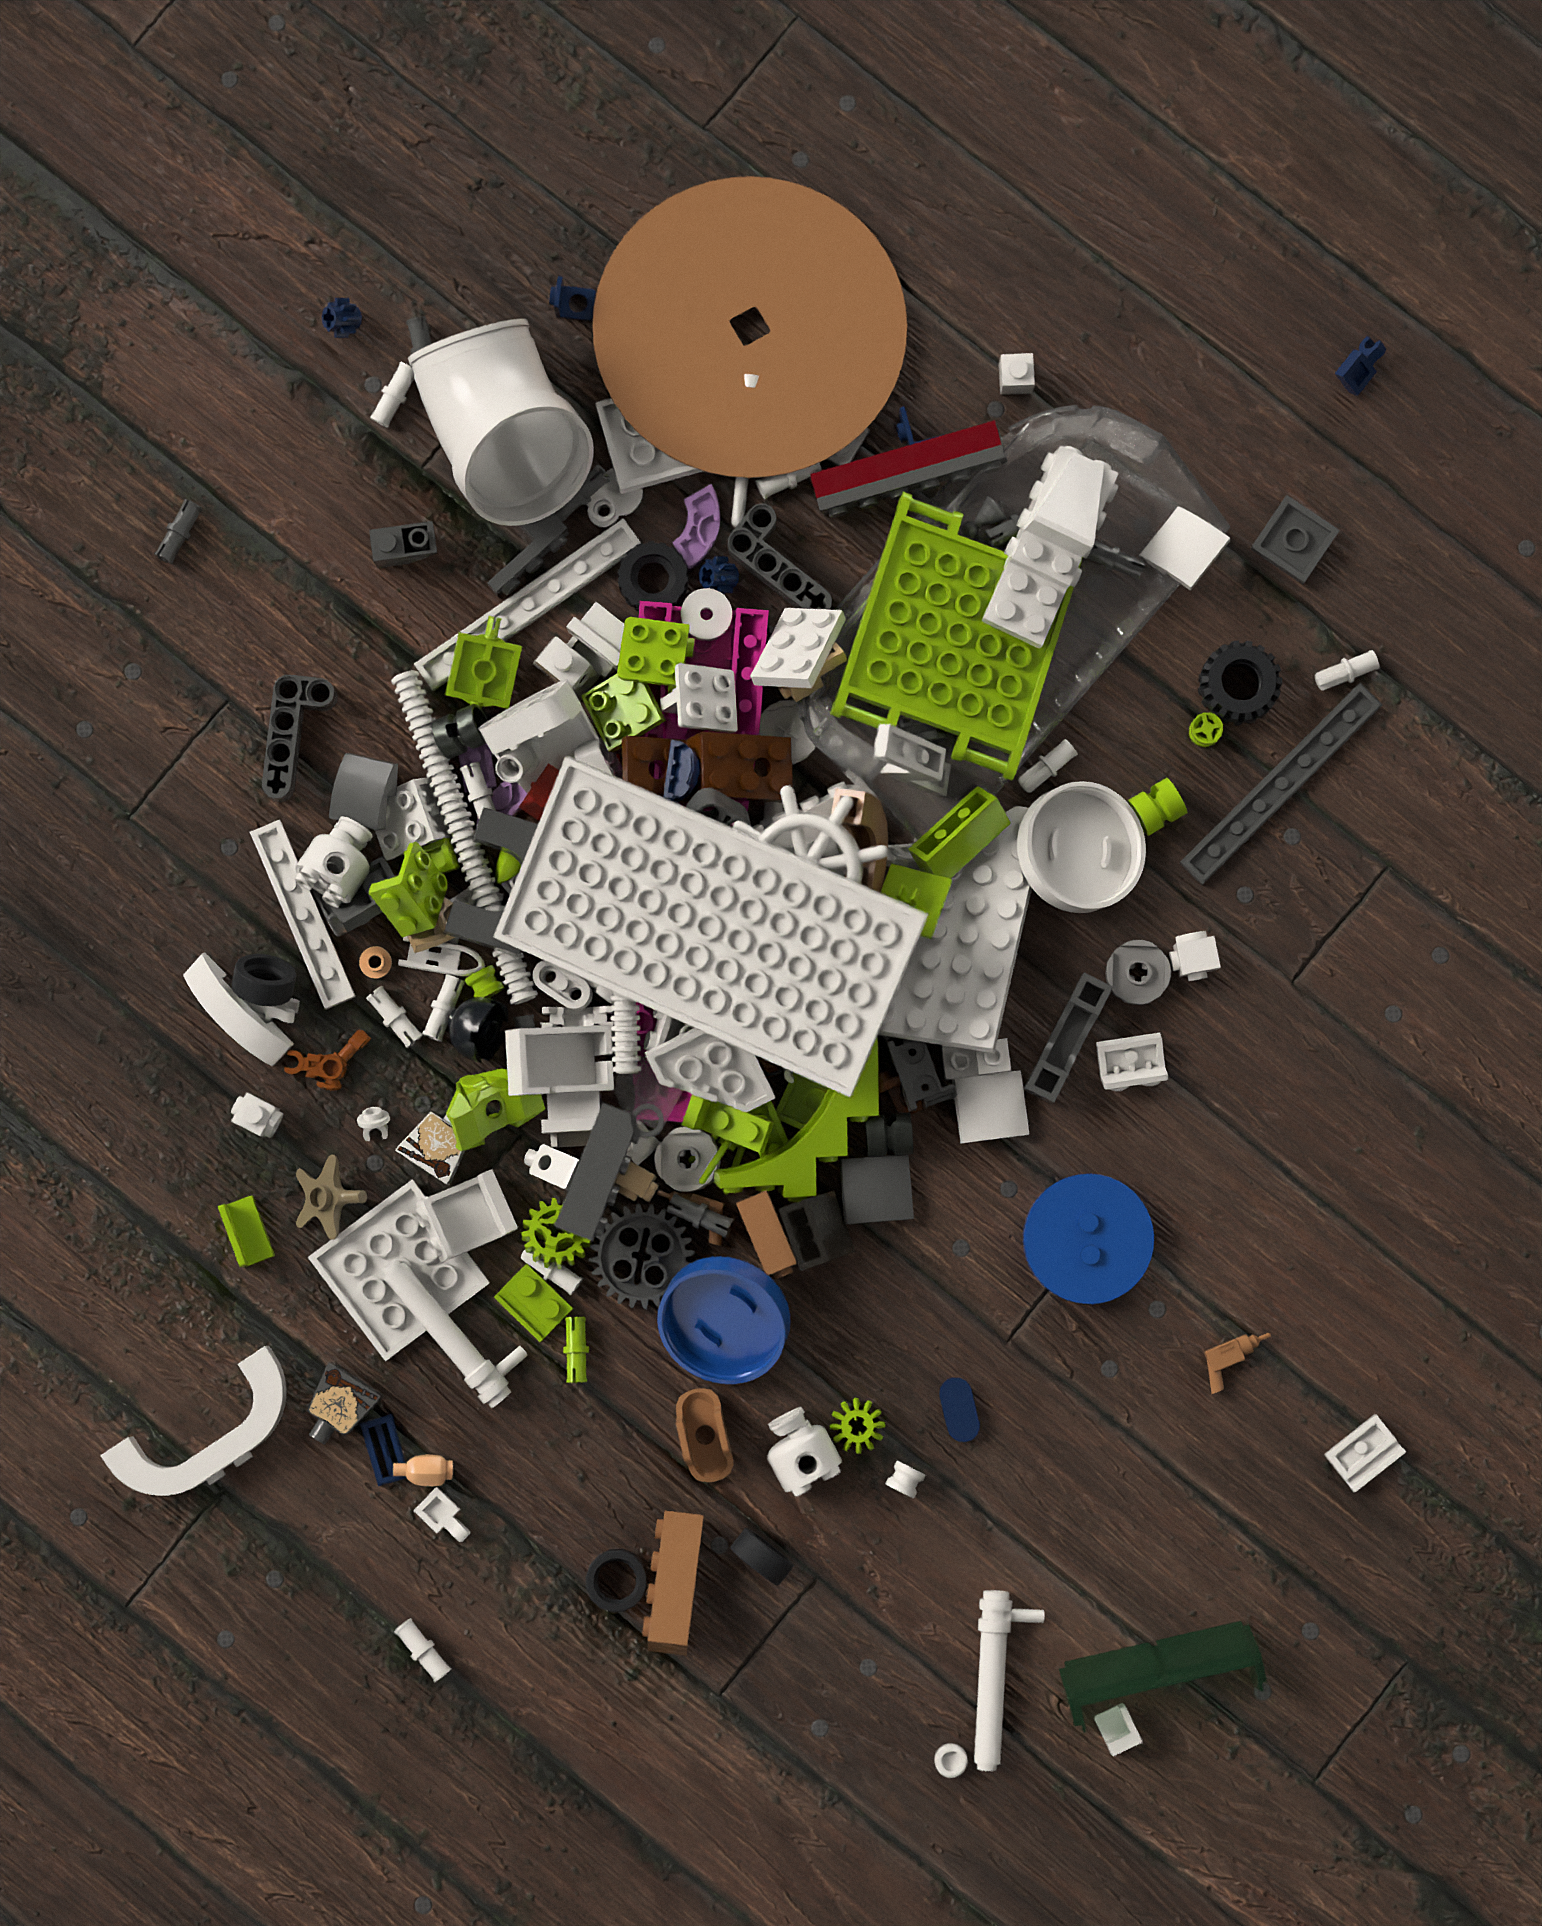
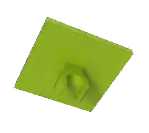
M891 863L880 893L929 914L920 937L932 939L953 881L949 878Z

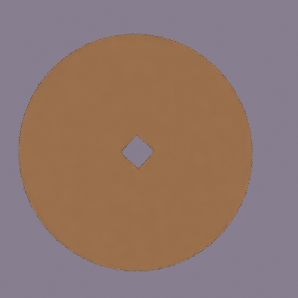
M734 177L710 181L688 188L655 206L626 233L614 250L601 277L594 304L593 342L597 364L603 382L623 417L644 439L669 457L690 467L728 477L758 478L792 473L813 466L848 446L875 420L889 399L902 368L906 349L907 317L902 287L893 264L874 234L848 209L828 196L811 188L774 178ZM756 307L768 325L770 332L748 345H743L731 326L730 320ZM744 374L759 375L755 388L746 387Z

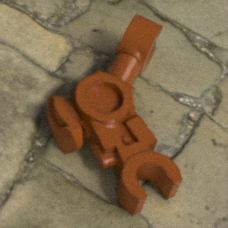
M359 1029L339 1053L334 1052L328 1055L308 1053L306 1058L300 1051L289 1050L287 1055L296 1056L299 1063L295 1068L285 1067L284 1071L294 1075L306 1071L305 1077L317 1078L319 1076L325 1080V1082L317 1081L318 1087L330 1091L342 1089L340 1079L346 1074L347 1066L349 1065L347 1062L357 1051L366 1046L372 1038L364 1030Z

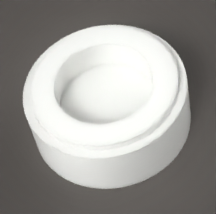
M954 1743L942 1745L937 1750L934 1758L935 1766L939 1773L949 1778L961 1775L968 1763L967 1755L963 1748Z

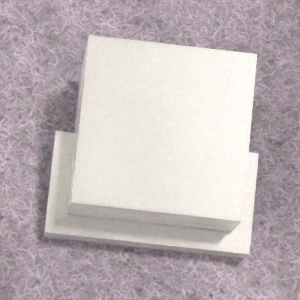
M595 602L581 621L573 617L566 626L568 632L573 635L567 645L587 660L601 678L607 680L618 669L624 623Z
M600 1091L547 1094L548 1119L541 1120L542 1133L550 1134L552 1148L586 1146L602 1105Z

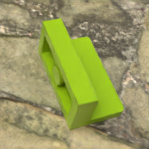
M253 1195L218 1206L239 1267H248L275 1256Z

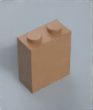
M767 1191L736 1203L765 1273L768 1276L773 1274L775 1280L792 1273L791 1266L797 1264Z

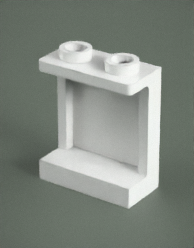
M492 1169L435 1195L422 1198L416 1203L418 1207L415 1209L417 1220L422 1227L426 1226L431 1237L428 1239L430 1250L435 1257L439 1256L441 1263L511 1234L518 1229Z

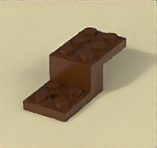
M700 732L687 740L625 736L622 738L623 780L661 797L664 795L671 740L682 741L695 750L700 761V774L696 786L686 798L677 803L679 805L686 806L692 797L704 788L715 789L733 800L783 803L781 789L784 786H791L793 788L791 737ZM755 760L761 761L765 765L766 774L764 777L755 773L753 767ZM650 763H656L661 768L662 774L660 779H655L650 775L648 769Z

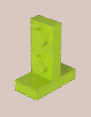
M695 1095L691 1096L682 1122V1126L692 1130L707 1131L759 1153H764L774 1125L773 1121L751 1112H744L717 1101L713 1102Z

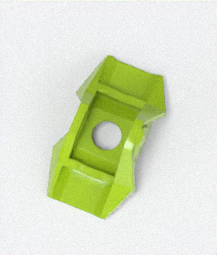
M501 1068L460 1078L456 1083V1092L446 1115L451 1121L457 1142L455 1145L456 1149L462 1152L484 1145L485 1138L490 1133L508 1124L517 1128L543 1112L545 1106L541 1094L509 1096L507 1069ZM492 1100H498L500 1103L499 1113L487 1116L486 1106Z

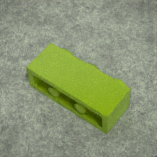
M977 786L908 848V851L920 871L951 879L1008 827L1011 822L997 797Z

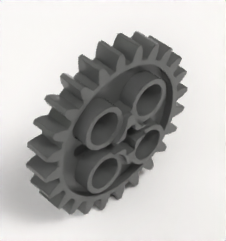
M637 1204L635 1213L631 1214L630 1210L625 1206L623 1208V1217L620 1218L615 1212L611 1213L614 1223L612 1225L608 1222L606 1223V1232L601 1237L595 1235L601 1240L600 1244L590 1245L591 1249L598 1251V1256L589 1258V1261L599 1264V1267L592 1271V1275L602 1274L603 1279L597 1284L598 1287L608 1284L610 1288L606 1296L610 1297L617 1292L619 1294L618 1304H621L625 1298H629L630 1308H634L637 1300H641L643 1308L647 1309L649 1300L653 1299L658 1307L660 1305V1296L664 1295L673 1277L682 1268L690 1264L686 1262V1257L695 1254L694 1251L685 1250V1245L689 1244L692 1238L682 1239L681 1234L686 1230V1227L682 1226L677 1229L674 1227L677 1221L676 1216L667 1221L665 1219L666 1209L655 1215L654 1205H650L647 1213L642 1211L641 1205ZM627 1228H633L638 1233V1241L631 1247L624 1246L620 1240L621 1232ZM649 1228L650 1234L646 1253L651 1255L650 1261H644L640 1284L635 1285L634 1278L638 1260L633 1258V1253L640 1252L644 1229ZM664 1234L669 1238L670 1247L666 1252L658 1253L653 1249L652 1240L656 1235ZM620 1260H627L632 1266L631 1275L625 1279L618 1278L614 1273V1266ZM652 1266L660 1267L664 1273L663 1281L658 1285H652L646 1280V1271Z

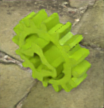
M552 1198L550 1206H546L543 1201L539 1202L540 1211L537 1212L534 1209H530L529 1216L532 1220H523V1228L527 1231L521 1232L522 1241H529L524 1245L526 1253L534 1251L532 1257L535 1263L543 1258L545 1268H548L551 1262H556L557 1268L562 1269V1262L566 1260L573 1266L574 1256L577 1255L580 1258H584L585 1252L582 1247H590L591 1240L555 1227L563 1204L558 1205L556 1198ZM557 1230H562V1233H559L557 1237H552V1234H555ZM535 1235L538 1236V1239L544 1240L545 1249L539 1245Z

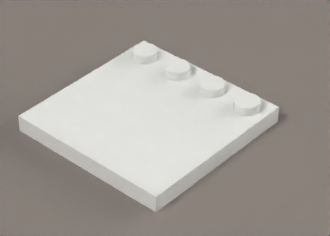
M413 1179L342 1231L337 1239L330 1240L308 1257L385 1361L427 1331L384 1280L385 1274L382 1270L395 1259H398L400 1263L404 1261L447 1314L451 1313L490 1283L468 1252L442 1263L439 1256L435 1257L432 1254L428 1244V1239L431 1237L426 1226L422 1227L419 1224L415 1214V1209L418 1208L416 1203L426 1196Z

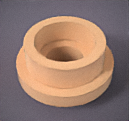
M373 946L367 948L361 954L359 965L366 976L378 979L389 973L392 959L384 948ZM374 956H378L381 959V965L378 968L370 966V959Z

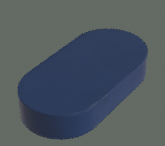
M958 1377L949 1378L943 1382L939 1390L947 1430L953 1439L959 1442H968L976 1437L980 1428L972 1390L964 1379Z

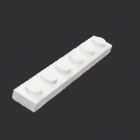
M281 820L251 831L252 839L324 1008L329 1009L356 997L311 890L301 887L295 881L298 875L295 871L298 860Z

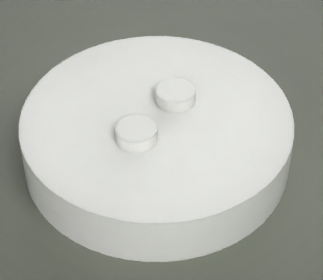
M1080 781L1061 785L1043 794L1032 803L1023 816L1019 827L1017 853L1020 867L1027 882L1043 900L1064 911L1088 913L1120 901L1134 888L1144 868L1146 843L1141 823L1126 800L1108 787L1093 782Z

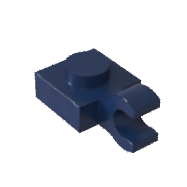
M1368 336L1361 341L1359 345L1360 351L1354 349L1335 372V375L1348 392L1356 396L1361 393L1377 371L1373 365L1386 352V347L1381 341L1378 340L1374 343Z

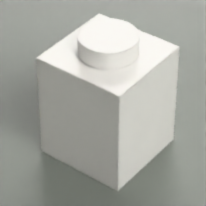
M1033 353L1001 354L999 361L1000 395L1029 394L1033 392L1035 385Z

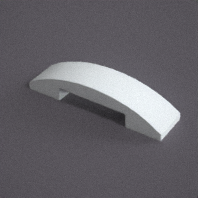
M205 952L199 956L183 975L197 1000L215 1022L237 1043L270 1066L276 1065L294 1045L272 1021L266 1024L233 992V989L223 980L227 974Z

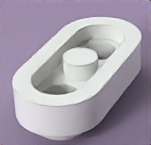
M545 960L535 966L532 975L533 981L544 993L573 1011L582 1010L590 1004L592 989L584 979ZM554 972L556 974L555 980L550 983L546 982V975ZM575 990H581L582 992L578 1000H572L571 997Z

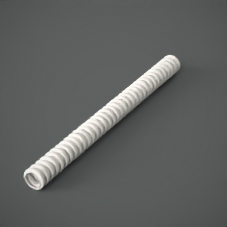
M410 670L393 677L394 679L391 682L392 685L397 686L395 693L400 694L398 701L404 705L402 712L407 713L405 720L411 724L409 727L410 732H414L412 739L418 743L416 749L421 751L419 755L420 760H424L423 768L428 770L426 774L427 779L431 778L430 787L435 789L433 795L439 799L437 806L442 808L440 814L446 818L444 825L449 826L447 833L453 837L451 844L456 845L454 849L455 854L459 853L458 862L463 864L461 871L466 872L467 876L464 879L470 883L468 889L473 891L474 894L472 900H476V907L489 911H502L505 909V906L501 905V901H503L502 896L498 897L497 892H499V888L494 886L496 882L495 877L491 878L492 869L486 865L489 861L483 857L485 850L480 848L481 844L472 841L475 830H473L475 823L469 819L471 812L466 811L468 804L462 800L464 794L459 792L461 788L460 783L456 784L457 775L452 773L454 767L449 765L448 761L450 759L441 753L434 739L432 723L436 718L431 717L433 710L427 706L430 704L429 699L424 698L426 691L421 690L420 686L423 683L417 679L419 672ZM495 950L492 954L493 957L498 958L496 962L497 967L501 966L502 971L499 973L500 976L505 977L503 984L508 985L509 989L506 992L512 996L510 1003L517 1005L536 998L538 993L536 990L533 991L532 988L534 982L528 978L531 974L525 970L527 963L522 962L521 959L524 957L523 953H520L517 957Z

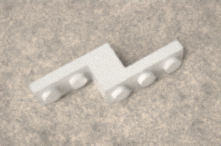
M890 724L879 725L875 740L874 757L881 760V773L932 795L946 796L951 768L950 764L944 762L946 749Z

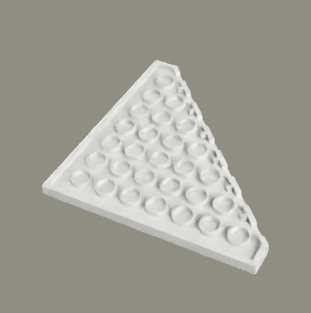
M1015 806L1005 812L1011 824L951 878L953 882L933 937L928 939L919 936L897 988L898 996L893 998L895 1009L888 1010L878 1035L990 1053L995 1052L1032 890L1022 872L1017 853L1018 831L1023 816L1028 810L1027 807Z

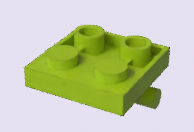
M615 674L581 695L608 752L614 753L622 748L623 737H640L666 721L648 683L621 680Z

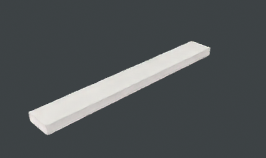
M621 519L460 632L471 635L485 634L488 616L502 618L498 637L506 641L620 562L622 558L626 557L630 549L636 548V545L641 542L626 521ZM458 634L414 663L432 691H435L448 681Z

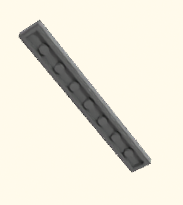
M1359 683L1179 864L1198 883L1203 885L1383 704Z

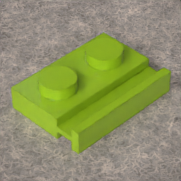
M527 1263L494 1296L539 1342L573 1310Z

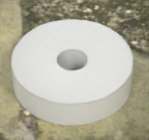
M710 588L698 589L692 592L683 602L681 621L682 624L690 625L689 635L701 641H712L720 638L729 629L732 621V608L728 599L721 592ZM705 609L710 610L713 614L709 620H704L700 616V613Z

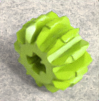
M854 1398V1409L852 1410L849 1409L845 1401L841 1403V1407L846 1412L844 1416L837 1411H833L832 1416L841 1420V1424L832 1423L830 1424V1429L842 1430L841 1433L833 1438L835 1442L841 1441L844 1437L847 1438L843 1445V1450L848 1451L851 1443L856 1442L855 1451L857 1454H860L862 1451L861 1442L865 1441L869 1450L874 1449L873 1443L869 1440L870 1436L877 1440H882L883 1436L873 1430L874 1428L885 1427V1422H873V1419L882 1412L880 1409H876L871 1414H868L867 1412L872 1405L871 1401L867 1400L862 1410L859 1409V1398ZM857 1416L864 1419L863 1425L866 1427L862 1434L858 1431L859 1435L852 1434V1427L848 1424L852 1418L856 1421Z

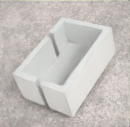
M611 1025L524 1028L505 1031L509 1096L614 1090L613 1061L595 1062L594 1056L612 1054Z

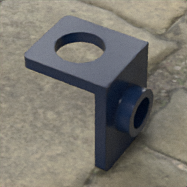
M558 276L556 287L551 286L549 305L554 306L556 317L591 321L593 319L596 292L594 289L565 286L563 277ZM575 295H582L588 301L587 308L582 312H574L569 307V301Z
M900 407L899 417L901 423L896 424L900 442H906L908 446L925 441L914 442L905 407Z

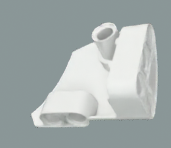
M567 679L520 701L478 728L492 754H495L498 760L496 763L497 775L505 782H517L541 808L546 807L567 756L623 780L622 764L615 752H608L602 738H599ZM510 759L514 760L519 765V768L513 766Z

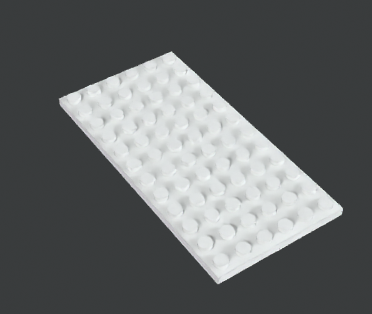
M567 756L554 784L494 938L851 1097L929 914Z

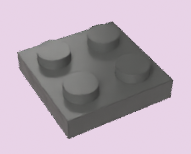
M1286 495L1250 550L1301 584H1304L1340 530Z

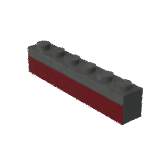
M993 420L810 474L820 512L824 516L829 515L830 518H836L846 515L849 508L860 506V509L871 508L879 504L878 500L890 497L891 500H898L903 491L909 493V491L921 488L922 491H929L940 487L939 482L949 479H952V482L967 480L971 478L970 473L983 470V473H992L1002 469L1001 464L1008 463L999 426Z

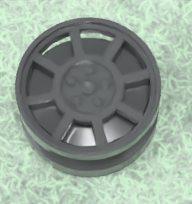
M911 718L909 722H906V719L899 720L901 730L933 744L948 739L947 734L940 733L942 730Z

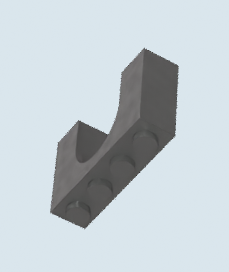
M483 807L472 841L507 852L517 859L522 866L538 824ZM454 900L443 934L517 957L521 952V949L494 938L504 910L489 911Z

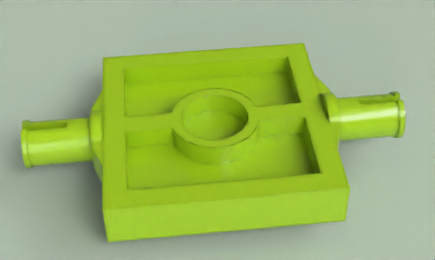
M488 616L485 634L471 635L458 632L445 695L463 699L470 705L477 704L481 709L487 706H498L508 709L522 646L500 639L498 632L502 618Z

